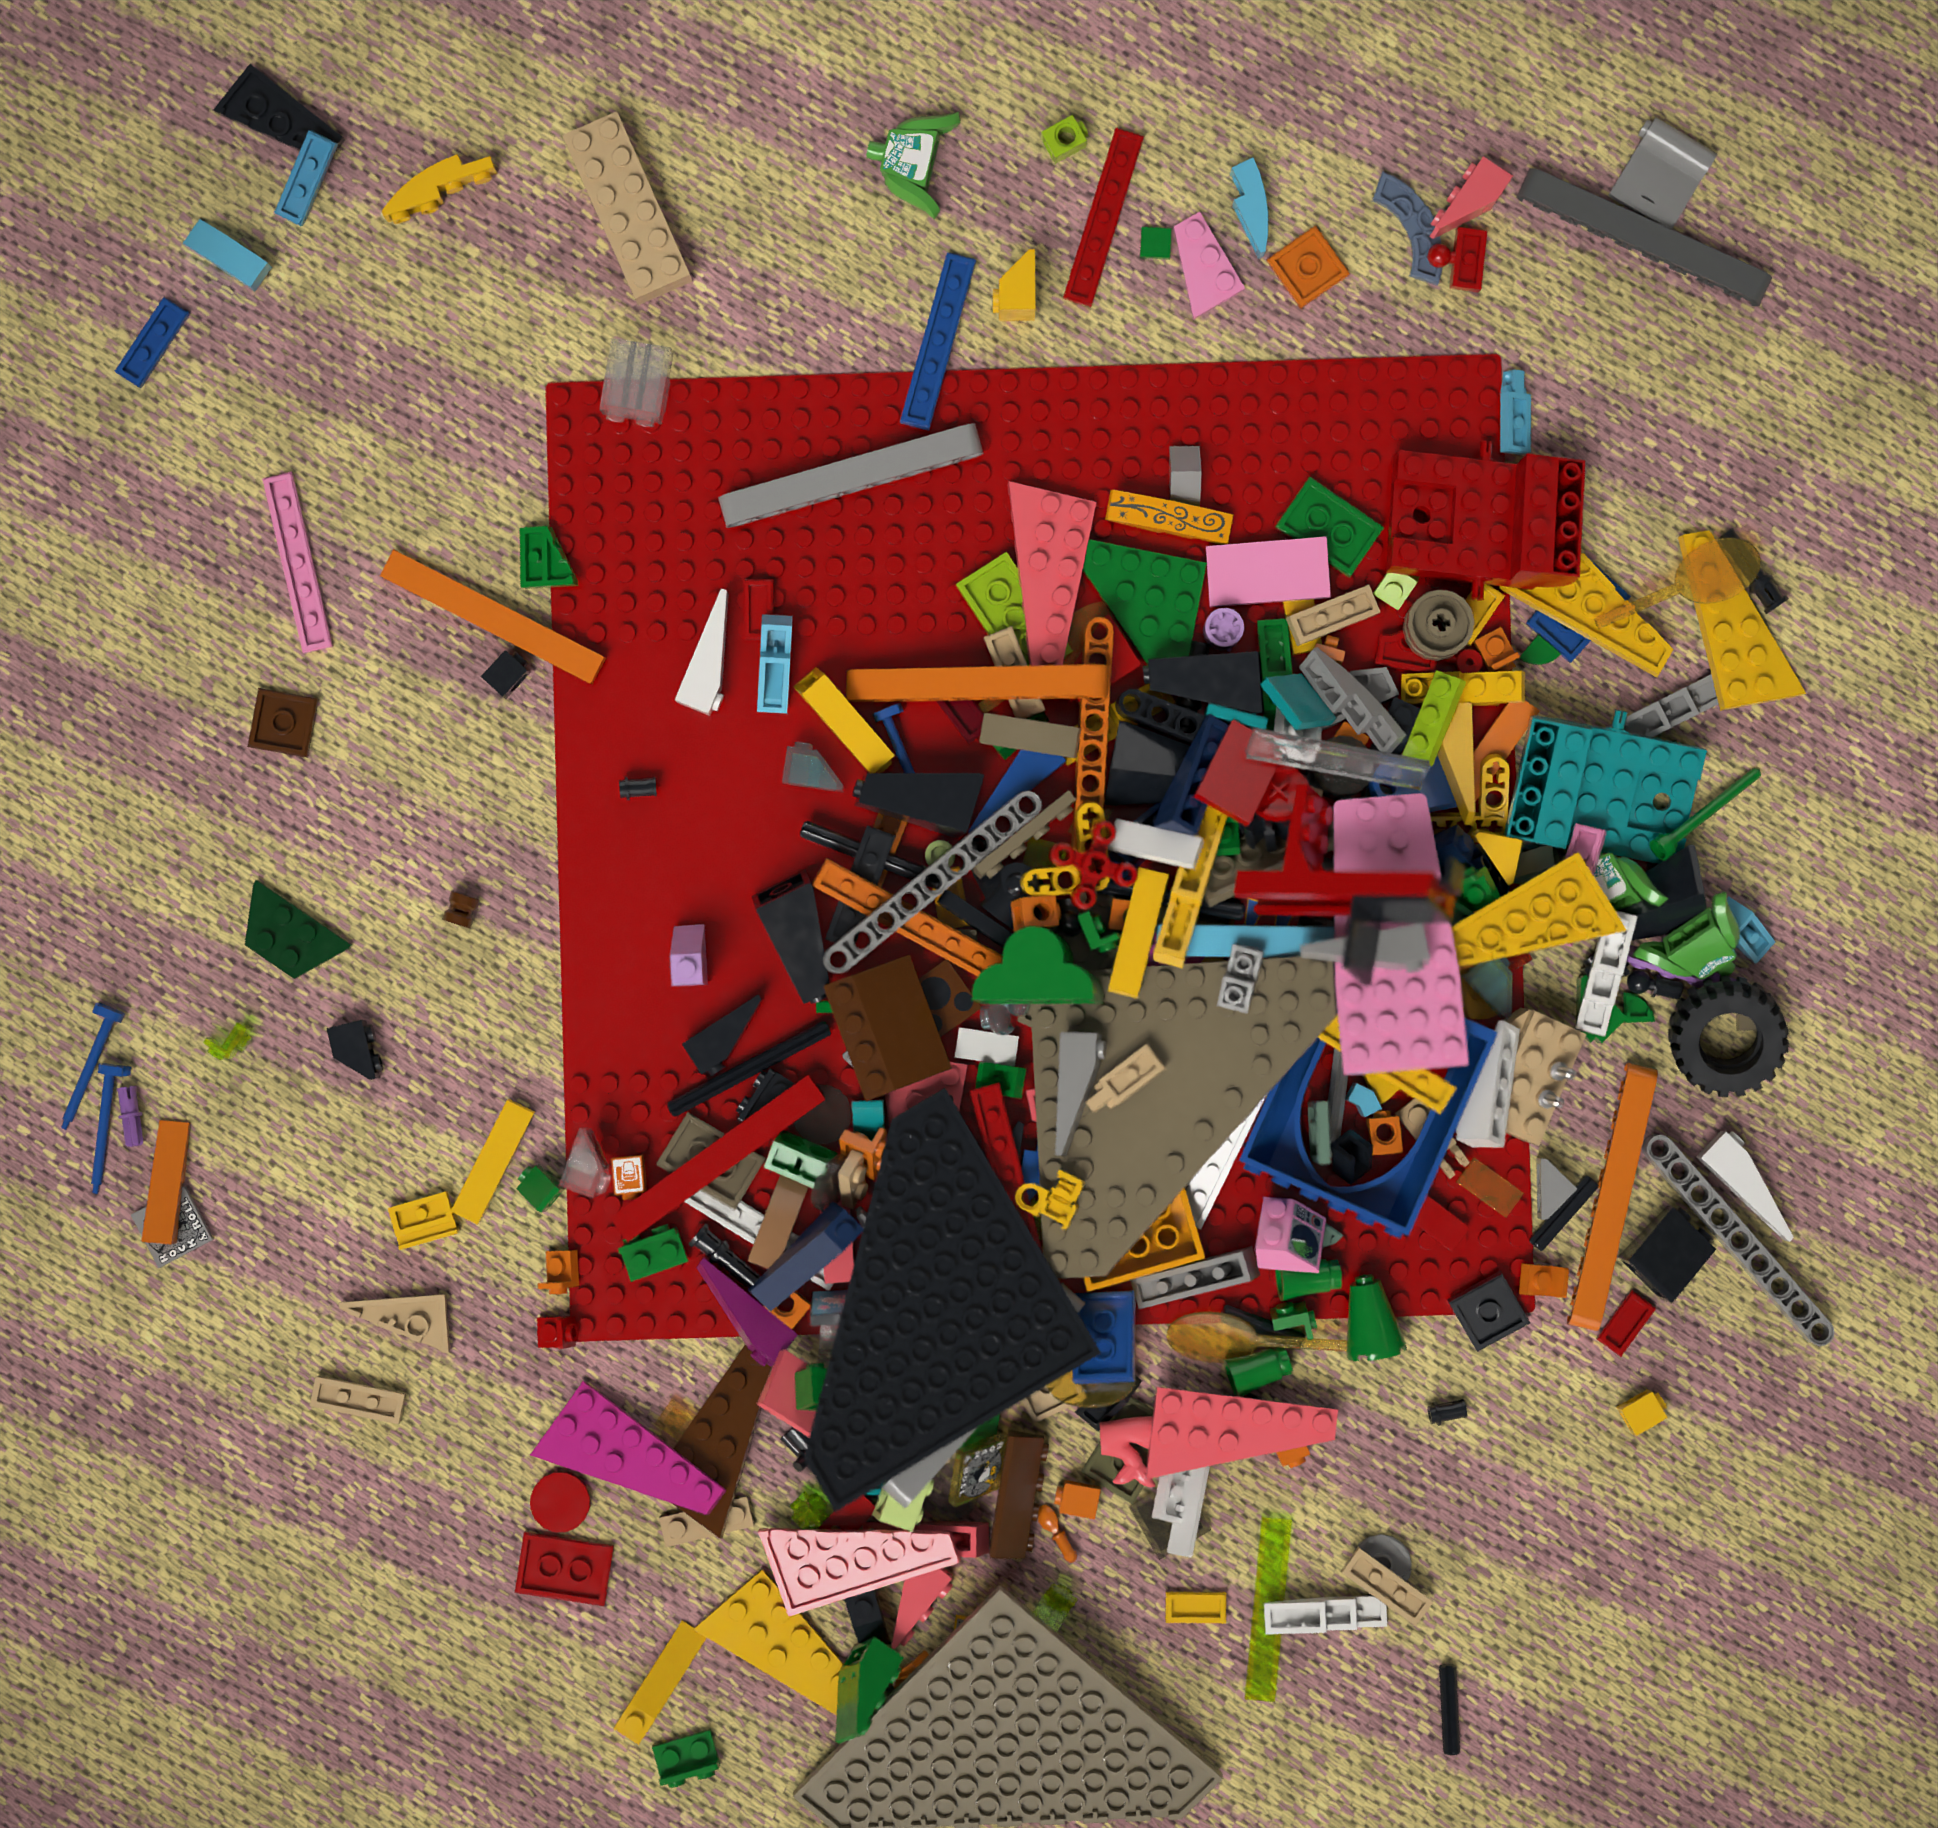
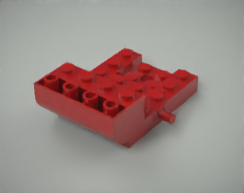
M1486 440L1480 441V456L1476 459L1398 450L1393 456L1386 573L1472 583L1471 600L1474 601L1476 599L1477 601L1484 600V584L1533 590L1535 587H1562L1574 583L1580 578L1586 460L1527 453L1517 464L1498 462L1492 459L1493 442L1488 441L1487 443ZM1414 510H1423L1427 514V522L1418 523L1413 517Z

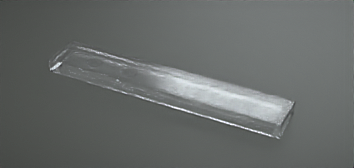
M1254 728L1245 750L1246 758L1416 790H1421L1430 769L1429 760Z

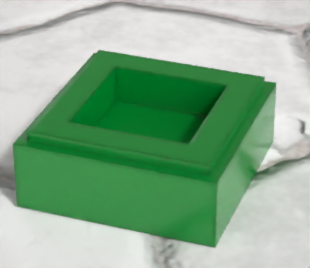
M1142 227L1140 258L1170 260L1172 228Z

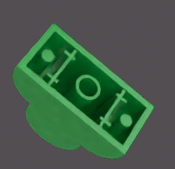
M1029 926L1016 931L1008 939L1003 950V963L992 965L979 974L973 985L972 1001L981 1004H1104V994L1100 982L1092 973L1074 965L1073 952L1065 939L1045 928Z

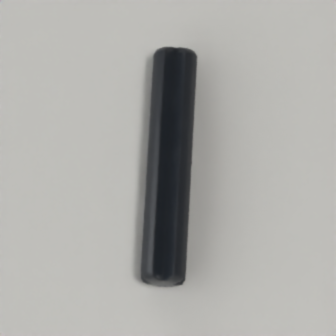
M1587 1175L1581 1179L1575 1186L1577 1190L1549 1219L1545 1220L1529 1239L1536 1249L1543 1251L1598 1189L1599 1185L1596 1181Z
M1225 1305L1221 1311L1220 1319L1224 1323L1296 1350H1301L1305 1344V1334L1292 1328L1274 1331L1272 1321L1230 1305Z
M1443 1664L1439 1667L1443 1752L1445 1755L1452 1756L1460 1754L1457 1671L1455 1665Z

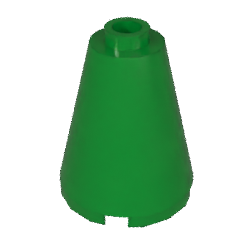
M1372 1274L1355 1277V1282L1350 1284L1346 1343L1348 1360L1359 1361L1358 1356L1365 1355L1368 1361H1375L1401 1354L1400 1349L1406 1351V1341L1380 1279H1374Z

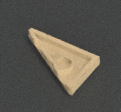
M446 1294L339 1302V1309L352 1316L370 1321L381 1328L436 1348L440 1352H450Z

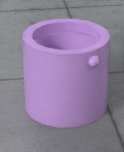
M1229 608L1214 610L1206 619L1203 627V636L1207 644H1210L1213 649L1227 650L1228 652L1238 643L1244 632V622L1240 614Z

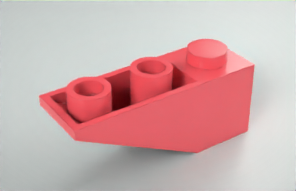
M1484 156L1478 165L1471 163L1462 177L1466 180L1463 187L1459 188L1456 186L1446 200L1450 203L1446 212L1440 209L1431 222V225L1435 228L1430 238L1435 239L1490 211L1513 176Z
M945 1568L904 1580L891 1644L894 1650L899 1644L904 1647L915 1633L912 1630L918 1620L923 1623L934 1610L931 1604L937 1597L943 1599L952 1588L953 1584L950 1583L952 1574Z

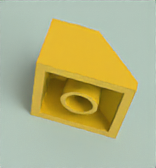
M1029 249L999 279V289H993V313H999V321H1035V249Z

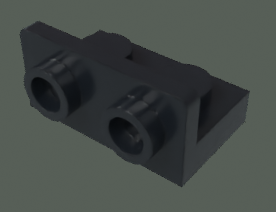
M772 1068L767 1073L762 1070L752 1085L757 1089L751 1099L745 1096L736 1111L740 1115L737 1120L742 1123L795 1083Z

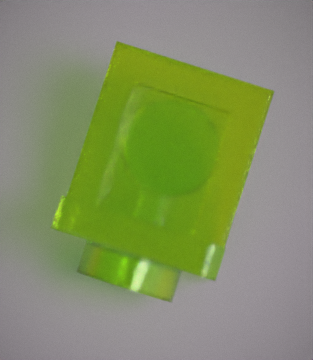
M237 1022L223 1044H220L211 1037H206L203 1043L209 1047L207 1052L221 1061L224 1057L233 1059L238 1050L243 1052L250 1044L252 1036L249 1034L253 1028L243 1022Z
M1052 1583L1041 1596L1033 1613L1057 1633L1070 1609L1075 1606L1078 1599L1073 1596L1072 1591L1066 1586Z

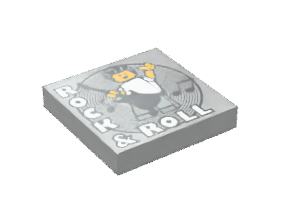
M186 1186L182 1187L177 1243L160 1244L145 1242L158 1268L214 1240ZM146 1207L131 1214L141 1236Z

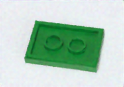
M1311 477L1308 478L1275 526V528L1291 539L1327 537L1329 565L1348 578L1351 577L1384 529L1376 521Z

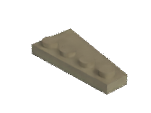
M1068 790L973 868V872L979 879L985 875L989 878L993 877L1004 867L1001 864L1003 860L1008 856L1015 859L1027 849L1025 843L1032 837L1038 840L1050 830L1048 824L1056 818L1061 821L1074 810L1071 805L1076 801V798Z

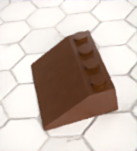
M910 954L823 986L865 1101L952 1069Z

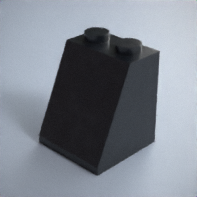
M1667 1205L1618 1258L1661 1300L1672 1304L1715 1252L1716 1248L1711 1244L1713 1238L1700 1227L1696 1230L1689 1223L1692 1218L1680 1206L1675 1209Z

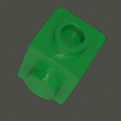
M980 1062L975 1089L1000 1083L1003 1096L1022 1099L1026 1068Z
M1305 1301L1294 1304L1292 1302H1283L1276 1305L1275 1308L1269 1309L1274 1331L1304 1325L1307 1339H1314L1312 1329L1317 1328L1313 1310L1307 1311Z

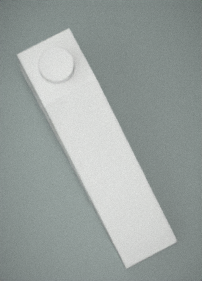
M722 588L675 698L677 703L711 716L713 710L718 712L724 695L720 692L723 681L729 594L727 590Z
M1504 1020L1497 1023L1494 1030L1498 1032L1497 1037L1456 1128V1139L1471 1147H1504L1520 1032L1519 1028Z
M1720 1131L1696 1158L1781 1239L1790 1242L1794 1237L1749 1153L1742 1147L1745 1142L1733 1131L1729 1134L1725 1131Z

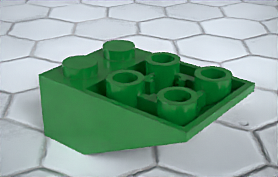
M875 1637L854 1646L839 1671L835 1742L838 1744L853 1740L860 1735L863 1736L872 1724L870 1717L875 1709L878 1710L887 1697V1694L884 1693L889 1683H894L901 1673L902 1668L899 1665L904 1657Z

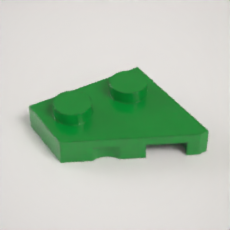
M549 526L520 528V588L578 586V580L553 528Z

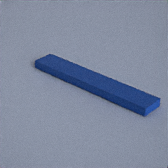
M949 252L946 254L901 415V424L930 430L976 259Z

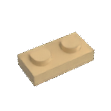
M851 1150L838 1172L841 1202L843 1206L850 1209L854 1208L858 1200H863L868 1190L865 1177L867 1169L864 1167L863 1154Z

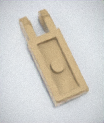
M1413 1098L1398 1110L1395 1115L1399 1116L1402 1124L1413 1138L1417 1140L1431 1109ZM1452 1137L1447 1150L1450 1149L1459 1164L1465 1167L1470 1162ZM1442 1159L1439 1167L1450 1179L1455 1173L1453 1168Z

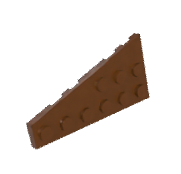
M746 1345L742 1348L673 1448L726 1489V1492L709 1515L675 1505L720 1539L723 1538L725 1532L724 1527L728 1514L732 1509L736 1487L741 1479L753 1439L752 1434L762 1409L757 1403L773 1366L770 1367L768 1364L762 1366L751 1357L752 1351Z

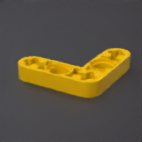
M1499 754L1486 756L1480 765L1479 812L1474 813L1471 829L1467 833L1472 837L1474 843L1478 842L1472 833L1477 830L1476 820H1479L1481 826H1490L1491 821L1495 820L1497 825L1501 826L1495 829V833L1504 834L1508 818L1510 770L1504 757ZM1493 762H1497L1502 767V770H1497L1496 780L1498 783L1503 782V785L1492 783L1493 776L1487 768L1492 767ZM1494 790L1502 793L1501 802L1494 806L1487 804L1485 800L1486 795ZM1430 813L1431 821H1435L1439 827H1447L1446 820H1449L1448 828L1463 820L1460 813ZM1479 828V830L1489 831L1486 828ZM1435 829L1434 834L1439 833L1445 829Z
M1087 802L1081 804L1075 812L1078 852H1084L1085 842L1092 838L1091 833L1083 835V829L1089 830L1088 820H1083L1082 814L1087 813V808L1090 807L1091 812L1097 813V818L1092 819V826L1097 821L1105 820L1103 809L1096 803ZM1105 827L1100 830L1102 838L1106 836ZM1092 864L1088 866L1089 870H1093ZM1074 866L1031 869L1023 874L1020 885L1024 893L1029 896L1071 894L1072 890L1078 886L1081 876ZM1063 871H1068L1073 876V883L1067 889L1061 888L1057 883V877ZM1047 872H1052L1050 879L1052 891H1049L1050 885H1039L1036 892H1034L1033 887L1028 886V881L1033 879L1034 874H1036L1037 879H1049ZM1110 878L1100 879L1095 886V891L1104 889L1108 885Z

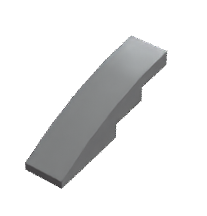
M1319 648L1313 649L1299 666L1332 713L1342 712L1357 735L1366 732L1383 756L1392 753L1406 736L1404 731L1376 698L1348 671Z
M1712 675L1627 716L1624 730L1632 734L1654 737L1718 705Z

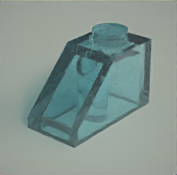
M795 742L794 747L787 746L782 779L783 784L843 793V784L818 750H812L813 744Z
M1506 958L1474 964L1461 977L1502 1020H1508L1512 1012L1513 973L1508 969L1511 965Z

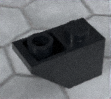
M358 1020L326 1028L334 1059L369 1080L380 1078L379 1072L383 1071V1064L379 1053L374 1054L372 1042H376V1035L372 1024L367 1025L366 1020Z

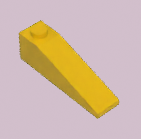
M1458 702L1437 755L1464 825H1471L1475 813L1472 703Z
M683 1620L613 1728L637 1745L643 1740L707 1638L693 1630L694 1627Z

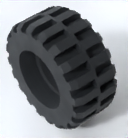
M1720 976V982L1715 983L1709 978L1702 981L1704 984L1702 988L1691 987L1687 990L1689 996L1686 999L1680 998L1676 1003L1677 1012H1672L1669 1019L1671 1028L1668 1029V1039L1673 1057L1681 1074H1685L1687 1081L1693 1086L1698 1084L1701 1091L1711 1094L1714 1090L1717 1091L1718 1097L1727 1098L1729 1092H1735L1737 1097L1745 1096V1090L1753 1088L1754 1092L1763 1088L1761 1082L1765 1079L1771 1082L1776 1077L1775 1068L1782 1069L1786 1061L1783 1055L1788 1053L1790 1044L1787 1036H1789L1788 1026L1774 997L1770 993H1766L1761 985L1756 982L1751 985L1746 978L1737 977L1736 981H1731L1729 976ZM1736 1013L1747 1016L1754 1022L1757 1029L1756 1039L1752 1046L1742 1055L1731 1059H1718L1707 1055L1702 1050L1700 1035L1704 1027L1714 1018L1723 1014Z

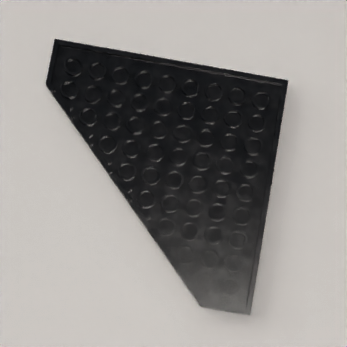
M945 1088L894 1117L891 1121L804 1459L835 1512L1101 1354Z

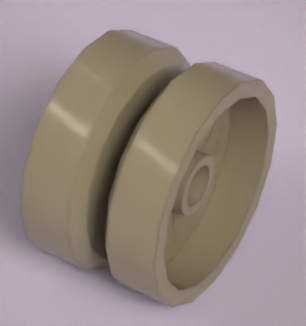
M1436 590L1428 592L1411 605L1404 617L1403 633L1405 641L1410 649L1423 659L1434 661L1448 659L1464 648L1473 635L1475 621L1472 609L1464 598L1452 591ZM1435 621L1442 624V631H1439L1438 626H1433Z

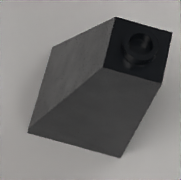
M1258 651L1148 659L1149 666H1143L1144 684H1150V690L1249 712L1263 713Z
M1119 720L1104 805L1162 803L1190 746Z
M867 773L863 776L862 780L857 779L852 796L856 797L855 806L957 839L968 831L984 775L980 773Z
M1695 844L1686 846L1667 860L1662 861L1645 872L1656 889L1668 898L1667 901L1661 906H1655L1641 897L1642 901L1618 910V912L1637 916L1631 940L1633 941L1668 935L1706 910L1705 891Z
M803 870L753 895L752 900L803 1003L805 1004L810 1001L813 1004L827 996L823 986L830 984L828 970L823 964L824 947L814 890L806 870Z

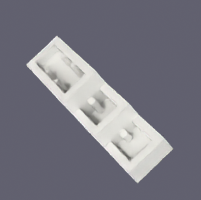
M1618 911L1616 913L1627 931L1599 937L1575 1025L1576 1030L1603 1037L1606 1036L1637 916Z
M1373 1595L1320 1597L1264 1603L1265 1634L1327 1633V1630L1387 1627V1607Z

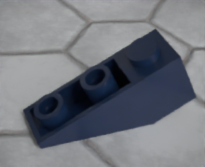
M1458 824L1434 834L1442 878L1445 876L1447 858H1455L1464 869L1473 866L1474 870L1486 866L1500 896L1503 897L1509 893L1510 885L1508 886L1500 873L1491 864L1489 857L1483 854L1474 844L1472 837L1465 833Z

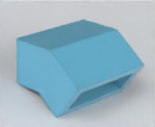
M1352 1083L1345 1100L1356 1105L1362 1117L1382 1109L1373 1091L1358 1083Z

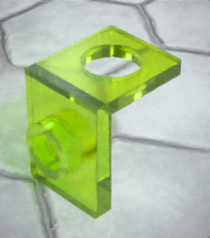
M1032 837L1028 840L1023 863L1033 869L1058 867L1051 862L1049 857V851L1056 843L1042 839L1036 840ZM1061 849L1058 853V857L1060 860H1063L1066 856V853L1063 849Z

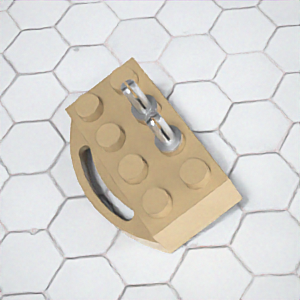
M1519 1008L1504 1020L1520 1029L1506 1134L1539 1146L1555 1107H1563L1562 1104H1559H1564V1099L1560 1096L1567 1079L1572 1080L1575 1078L1572 1075H1576V1071L1572 1067L1586 1034L1535 1010Z

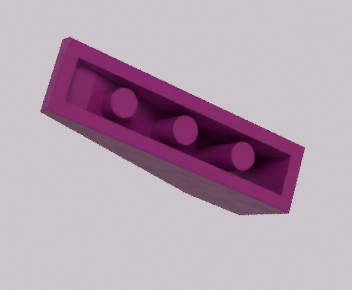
M703 1258L697 1269L747 1348L752 1351L751 1357L762 1366L768 1364L772 1367L779 1351L786 1350L798 1334Z

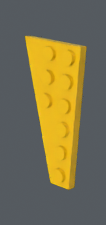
M1711 531L1683 534L1678 537L1720 711L1806 694Z
M1581 553L1580 578L1570 585L1562 587H1535L1533 590L1499 587L1500 590L1656 678L1674 650L1649 623H1646L1637 614L1634 606L1628 600L1625 601L1615 590L1616 587L1584 553Z
M1579 852L1451 927L1458 968L1627 931Z
M761 1569L694 1627L693 1630L837 1716L838 1677L844 1663L801 1613L788 1616L778 1586L764 1569Z

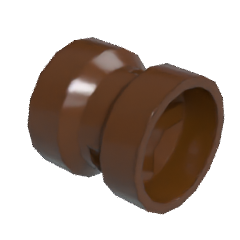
M451 891L448 899L450 906L448 910L444 911L442 920L471 929L473 923L472 914L478 908L480 900ZM456 908L468 913L466 915L457 911H453V909Z

